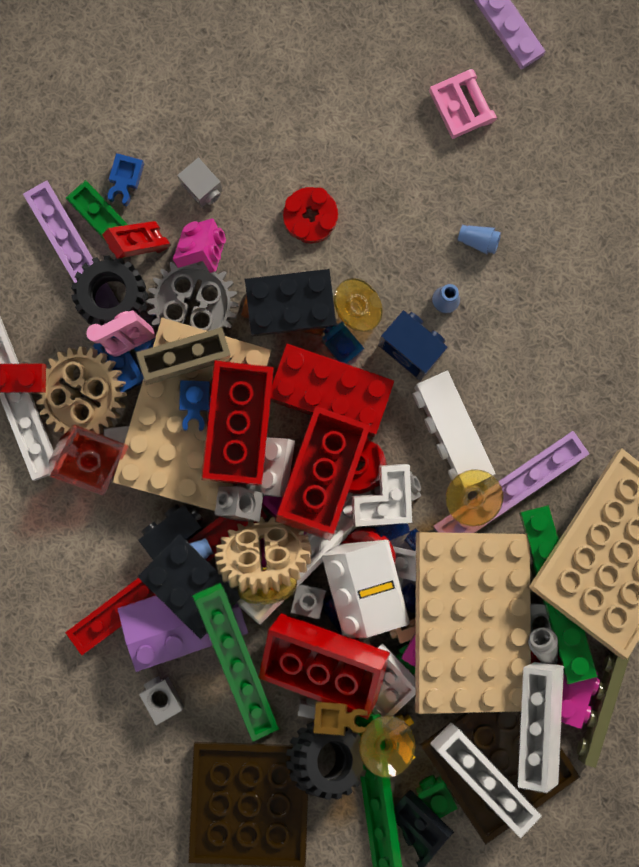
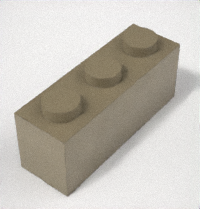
M222 327L136 352L145 385L213 366L215 360L227 362L231 356Z

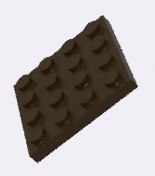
M521 711L463 713L450 722L471 741L534 809H537L580 778L560 747L557 786L547 793L518 787ZM446 725L420 743V746L486 845L510 827L430 744L448 726Z
M194 742L188 863L306 867L308 794L300 790L296 786L297 782L292 781L289 776L293 771L292 769H287L286 762L291 761V756L286 754L287 749H292L293 745Z

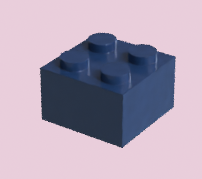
M403 310L381 335L378 346L421 381L448 347L444 344L446 342L445 339L434 330L429 332L422 326L424 322L419 316L413 312L408 314Z

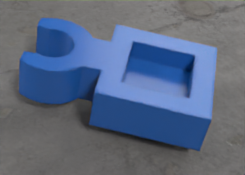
M116 153L109 176L110 183L115 184L108 192V200L110 202H114L117 194H123V205H129L131 198L128 190L129 188L137 190L144 167L143 160Z
M180 380L179 411H188V415L184 417L182 423L184 431L188 430V422L190 420L198 421L199 431H203L205 422L200 415V411H209V381Z

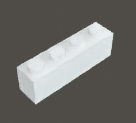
M448 370L416 384L414 387L416 392L413 393L414 400L418 408L423 407L427 414V418L424 419L430 434L435 433L439 440L436 447L443 460L447 458L451 469L448 470V474L455 486L459 484L460 488L463 489L496 474Z
M534 662L523 668L518 787L547 793L558 785L564 666Z
M450 723L430 743L520 838L541 818V815L455 725Z

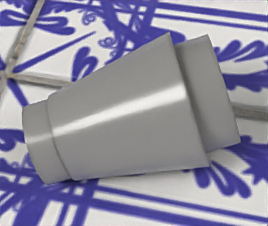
M547 628L535 629L528 640L529 648L541 663L556 665L558 663V639L556 634Z

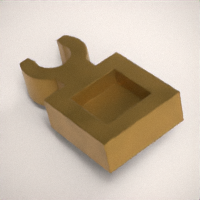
M316 702L314 733L345 735L346 727H350L354 732L364 733L367 728L358 727L355 719L359 715L367 716L368 712L356 709L349 714L347 713V704Z

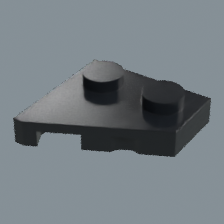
M410 789L394 808L396 823L402 829L407 845H413L419 857V860L416 862L417 866L426 867L454 831Z

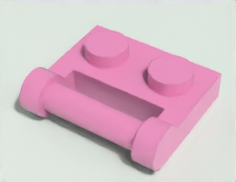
M473 69L433 85L429 89L430 95L452 139L481 126L489 125L497 119L494 111L489 109L476 82L477 76ZM466 85L480 114L479 116H474L460 86Z
M133 310L118 314L114 320L102 326L93 324L88 327L86 332L88 339L94 343H100L105 347L107 353L115 357L156 337L153 327Z

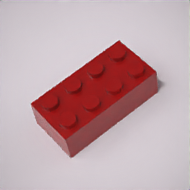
M286 344L272 383L270 401L311 416L316 406L371 425L368 435L375 437L395 380Z
M215 360L201 480L253 486L262 485L274 367Z
M317 406L315 407L280 504L276 522L331 541L371 425Z
M281 613L268 630L259 679L323 703L347 704V712L349 713L356 709L365 710L368 712L367 716H359L368 719L378 701L390 652Z

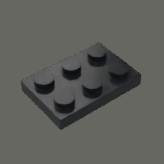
M330 269L245 279L252 337L336 327Z
M180 534L137 576L200 640L207 634V631L192 595L221 583L231 608L243 597L234 587H230L228 581L224 582L222 575Z

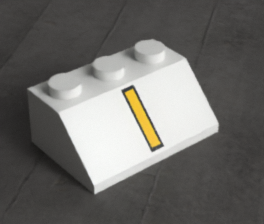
M388 540L340 544L322 555L343 636L349 638H368L407 626L410 623Z

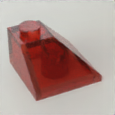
M73 424L60 437L49 460L50 477L104 496L116 473L119 460L123 459L128 445Z

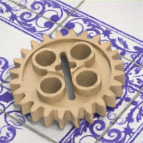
M79 347L78 351L75 348H68L67 354L65 352H57L59 361L51 358L48 360L51 368H46V393H38L42 394V398L36 401V404L45 406L40 415H49L50 417L47 419L46 424L53 425L56 423L54 431L62 432L64 430L65 437H72L74 434L75 439H83L85 434L87 438H93L94 431L97 434H103V425L105 427H113L110 418L121 417L116 412V409L125 408V405L119 402V398L125 397L127 394L120 392L119 388L124 386L126 382L117 380L122 371L112 370L116 362L111 360L106 362L108 355L104 353L98 355L96 349L90 348L87 351L86 347ZM76 367H79L80 377L75 380L73 372ZM64 379L72 387L81 388V391L78 392L71 387H67L61 380ZM101 381L103 392L101 395H98L96 393V385ZM62 391L66 394V400L63 404L59 401V395ZM81 393L85 396H88L91 399L97 400L98 402H100L101 406L98 407L94 402H92V400L88 398H80ZM85 405L89 410V415L86 419L81 415L82 408Z
M260 517V522L255 524L248 521V526L246 527L237 524L238 531L228 530L229 537H221L222 545L216 546L217 553L215 554L218 573L222 574L224 582L229 581L231 588L239 585L240 592L245 591L248 587L251 588L252 594H255L258 588H262L264 594H267L269 587H273L278 592L280 591V584L283 583L290 587L291 578L300 580V572H307L306 564H311L310 555L312 553L308 535H304L303 531L293 527L275 523L274 517H271L269 522H264L263 517ZM262 538L265 540L266 571H262L260 539Z

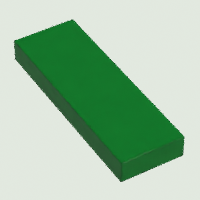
M87 180L66 197V200L103 239L102 234L108 228L128 225Z

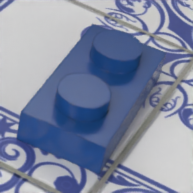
M100 343L93 345L94 349L98 351V355L100 353L108 355L106 362L110 360L116 362L112 370L122 371L117 380L126 382V384L119 388L120 392L126 393L142 384L144 379L142 372L130 351L115 357L107 353L105 347Z

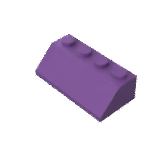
M157 596L118 608L126 645L136 672L213 646L208 633L200 640ZM237 602L231 609L241 634L245 635L248 634V630Z

